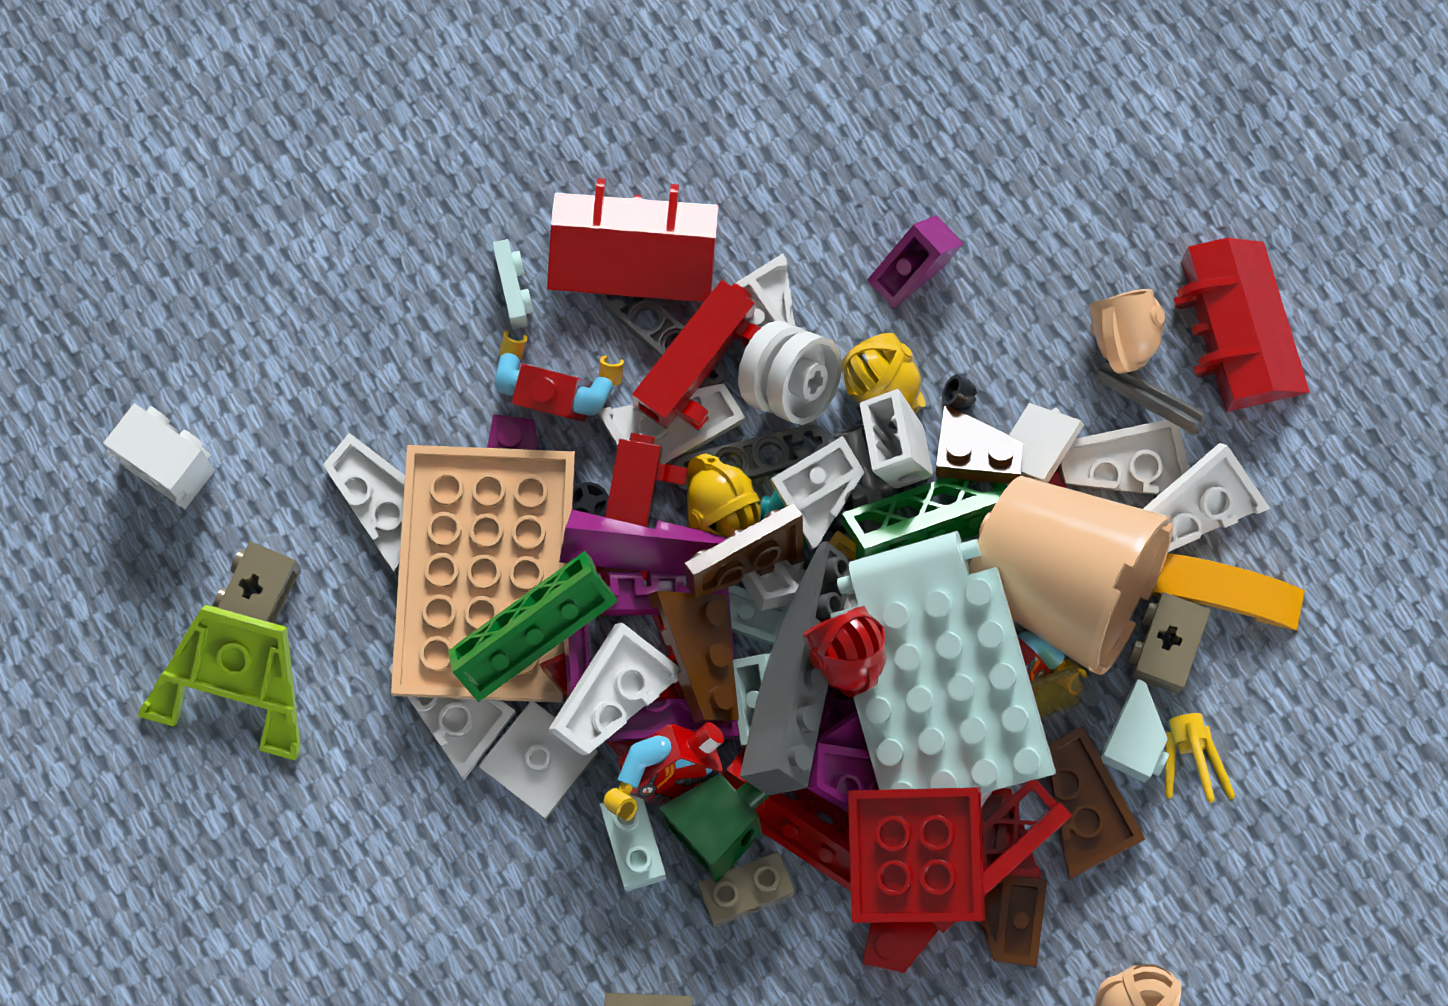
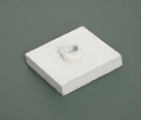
M530 701L480 763L479 768L546 820L598 755V751L594 749L589 754H579L548 730L555 717L536 702Z

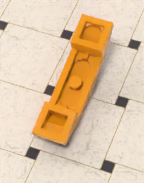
M1167 553L1164 566L1152 595L1159 597L1162 592L1190 602L1256 618L1255 621L1297 631L1305 590L1284 581L1235 566Z

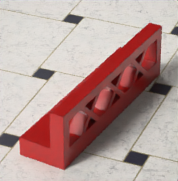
M746 746L723 775L735 790L747 782L740 777ZM807 788L792 791L797 795L798 800H791L782 793L769 795L768 799L754 809L759 816L762 833L851 892L848 812ZM816 812H824L833 819L834 824L824 822L818 818Z
M1036 779L1027 781L982 822L984 896L1072 816L1061 803H1057ZM1033 790L1049 809L1036 821L1019 820L1020 801ZM1013 808V819H1001ZM995 823L1013 824L1012 843L1004 850L987 849L988 830ZM1019 825H1031L1018 837ZM987 854H999L986 866ZM955 922L932 923L940 932L944 933Z

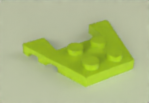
M203 606L175 650V654L166 669L156 681L149 697L139 709L138 717L174 727L178 723L186 687L267 709L259 751L296 761L301 751L287 627L213 606Z

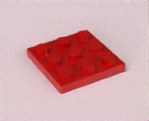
M981 787L848 790L852 923L985 920Z

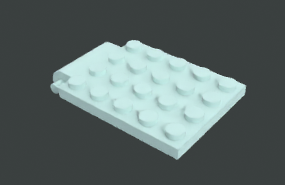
M957 531L850 561V575L837 579L841 595L855 592L858 602L856 607L865 605L868 613L884 627L887 660L879 676L878 684L874 688L853 697L879 790L981 787L982 794L1056 773L999 571L994 567L971 574L967 560L982 556L978 540L975 539L962 543ZM856 607L831 613L830 616L833 618Z

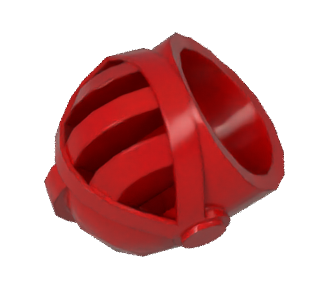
M865 605L818 623L803 633L802 637L810 651L811 663L819 670L821 676L830 686L839 688L848 697H854L874 688L878 684L879 676L887 660L884 627L868 613Z

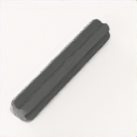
M1109 361L1104 362L1097 373L1101 384L1191 434H1198L1206 424L1207 419L1203 411L1132 372L1116 373Z

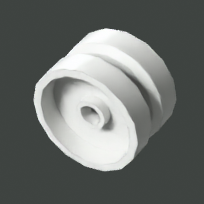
M777 320L765 324L750 340L739 365L738 385L742 398L748 405L774 413L777 417L792 423L804 425L814 421L826 410L835 396L842 367L839 348L831 339L805 331L800 327Z

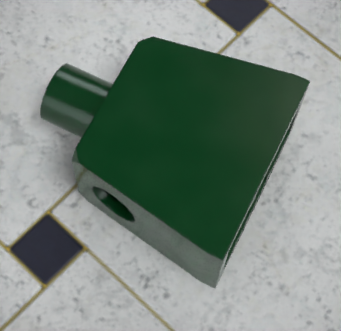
M716 775L665 803L659 809L667 830L716 883L760 836L762 832L760 819L754 809L768 799L769 795L748 782L735 790L723 776Z

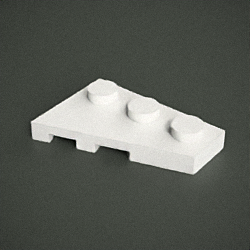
M724 383L699 388L690 398V400L699 403L709 411L707 415L709 419L700 431L692 428L678 415L665 430L633 407V405L613 409L611 407L602 408L597 414L617 448L619 438L629 440L630 433L655 437L654 445L663 447L661 464L667 465L674 463L679 457L690 454L745 422L744 414Z
M1168 420L1077 438L1059 464L1061 478L1066 485L1151 495L1161 494L1189 470L1180 427Z
M349 433L325 461L323 466L394 574L399 571L405 475Z
M1222 443L1215 446L1143 508V510L1171 518L1169 523L1173 524V532L1168 552L1200 539L1202 534L1216 528H1226L1238 523V519L1249 514H1259L1270 509L1228 445Z
M615 624L548 730L579 754H589L624 726L627 720L641 708L648 706L657 699L663 690L672 683L679 681L676 674L680 667L625 624Z
M393 664L389 667V671L391 672V674H392ZM408 697L463 780L466 779L516 714L515 710L502 700H481L477 702L476 699Z

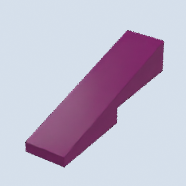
M572 510L565 527L559 562L569 563L586 551L592 558L595 566L685 575L684 563L689 561L694 554L701 550H709L725 541L728 537L659 520L655 529Z

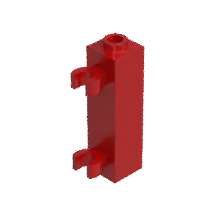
M721 279L632 393L633 407L665 430L678 415L692 428L700 431L709 419L707 416L709 411L699 403L690 400V398L736 339L740 340L747 347L754 334L761 329L757 325L750 323L755 311V302L752 301V295L739 284L733 283L730 286Z
M630 433L629 440L619 438L605 517L649 528L657 480L686 486L688 469L661 464L663 447L654 445L655 437ZM596 566V571L601 573V578L604 582L607 572H641L643 580H646L648 572Z

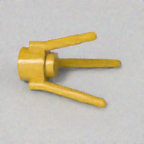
M1191 713L1170 719L1171 732L1166 733L1168 739L1165 744L1166 752L1169 753L1165 763V797L1168 799L1173 797L1176 747H1179L1180 754H1194L1207 802H1214L1215 797L1202 751L1204 749L1208 753L1227 797L1234 799V790L1212 741L1210 727L1204 726L1202 714Z

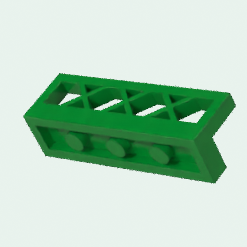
M942 478L843 512L841 522L856 544L855 560L955 531L959 533L962 541L979 535L982 521L989 512L991 513L998 499L1008 486L1004 483L989 482L993 490L982 493L968 489L971 483L977 481ZM942 493L957 497L956 503L947 506L932 502L934 496ZM905 506L920 510L918 516L909 519L894 514L896 509ZM870 519L883 524L881 529L864 534L858 522Z
M582 552L448 650L452 673L477 702L483 700L617 602L615 594L597 574L594 562L587 552Z

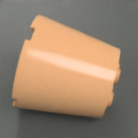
M1019 476L1009 484L991 513L989 512L982 521L979 529L980 537L978 539L982 556L971 559L969 570L973 574L996 567L1000 574L1012 620L1086 669L1102 675L1115 663L1134 633L1137 623L1132 622L1131 619L1140 600L1143 599L1149 602L1167 557L1172 538L1173 524L1169 523L1171 518L1162 514Z

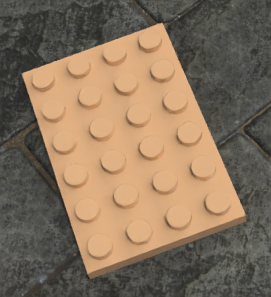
M407 445L391 684L392 696L475 699L452 673L448 650L567 564L559 562L565 527L573 510L574 451ZM564 641L483 700L563 703V693L543 672L540 663L565 653Z

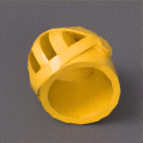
M883 333L873 336L856 345L843 358L841 373L844 376L848 395L856 402L860 403L899 389L915 414L925 407L926 404L924 396L920 391L922 379L918 367L913 361V354L905 344L900 342L894 333ZM863 354H865V357L867 358L868 362H866V360L862 356Z
M706 453L690 460L688 463L687 492L688 528L728 537L737 530H745L760 522L761 501L753 490L751 479L740 468L720 462L718 457ZM715 522H716V531L712 530V529L709 527L711 524H713V523H715Z

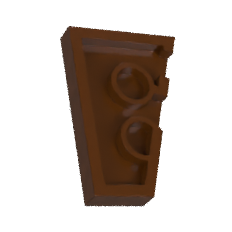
M792 503L781 510L771 511L760 522L745 530L741 529L733 532L725 541L713 548L697 552L689 561L684 563L687 588L695 598L736 585L743 579L745 574L755 570L760 576L774 571L775 566L773 564L785 560L791 566L804 562L802 513Z
M655 591L648 594L652 609L658 608L666 629L661 631L665 645L672 646L680 667L676 675L694 723L730 724L739 721L727 596L707 594L695 598L692 593Z
M1083 726L1048 744L1056 771L1054 775L1049 776L1053 799L1057 803H1061L1072 815L1059 827L1068 881L1145 840Z

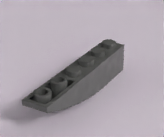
M827 541L819 544L799 583L769 656L756 699L740 777L767 795L804 789L808 786L828 683L821 676L819 670L811 663L810 651L802 635L809 628L830 619L831 613L844 610L847 594L841 595L837 579L850 575L849 562L852 561Z

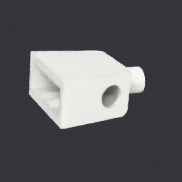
M899 389L860 402L872 471L893 488H901L930 478L933 475L925 430ZM892 421L898 430L889 428L888 424Z

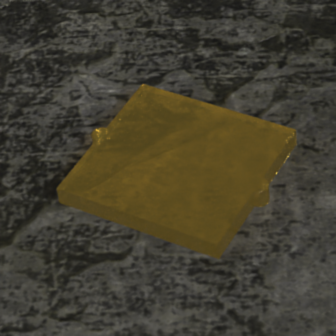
M1076 665L1030 681L1041 719L1079 705V691L1083 689V686L1079 680V671Z

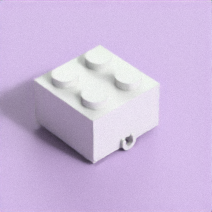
M134 403L103 442L107 448L106 456L109 458L114 456L120 465L175 502L176 505L186 509L215 471L208 460L211 454L202 448L204 444L190 432L183 429L178 434V431L169 425L170 420L157 409L150 406L145 411Z

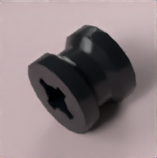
M581 483L575 486L573 491V510L579 511L584 509L589 514L605 517L609 495L597 483Z

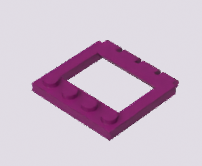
M607 572L605 583L615 594L617 602L598 616L660 615L658 608L652 609L648 594L655 591L691 592L687 586H684L683 575L647 572L646 586L643 587L641 572ZM728 587L710 594H720L727 596L732 656L734 660L730 599ZM588 623L564 640L568 698L591 663ZM660 698L641 708L627 720L624 726L604 742L643 741L670 724L696 732L705 723H694L685 698ZM737 721L730 724L713 723L721 730L724 739H736L740 736Z

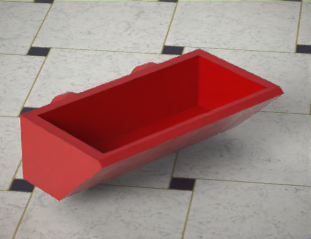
M597 178L595 196L555 193L550 230L547 290L704 302L712 292L718 205L678 202L679 184L672 183L669 201L644 200L642 195H634L633 199L605 197L606 178Z
M1227 237L1188 246L1181 260L1187 285L1177 290L1178 297L1173 298L1177 309L1195 307L1199 324L1192 326L1191 330L1193 336L1203 335L1208 354L1197 360L1199 365L1193 367L1195 376L1215 375L1225 412L1310 393L1265 243Z

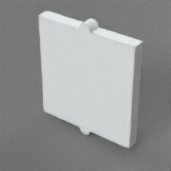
M1029 403L1009 436L1023 442L1020 476L1048 483L1082 430L1084 423L1079 419L1062 414L1058 408L1049 410Z

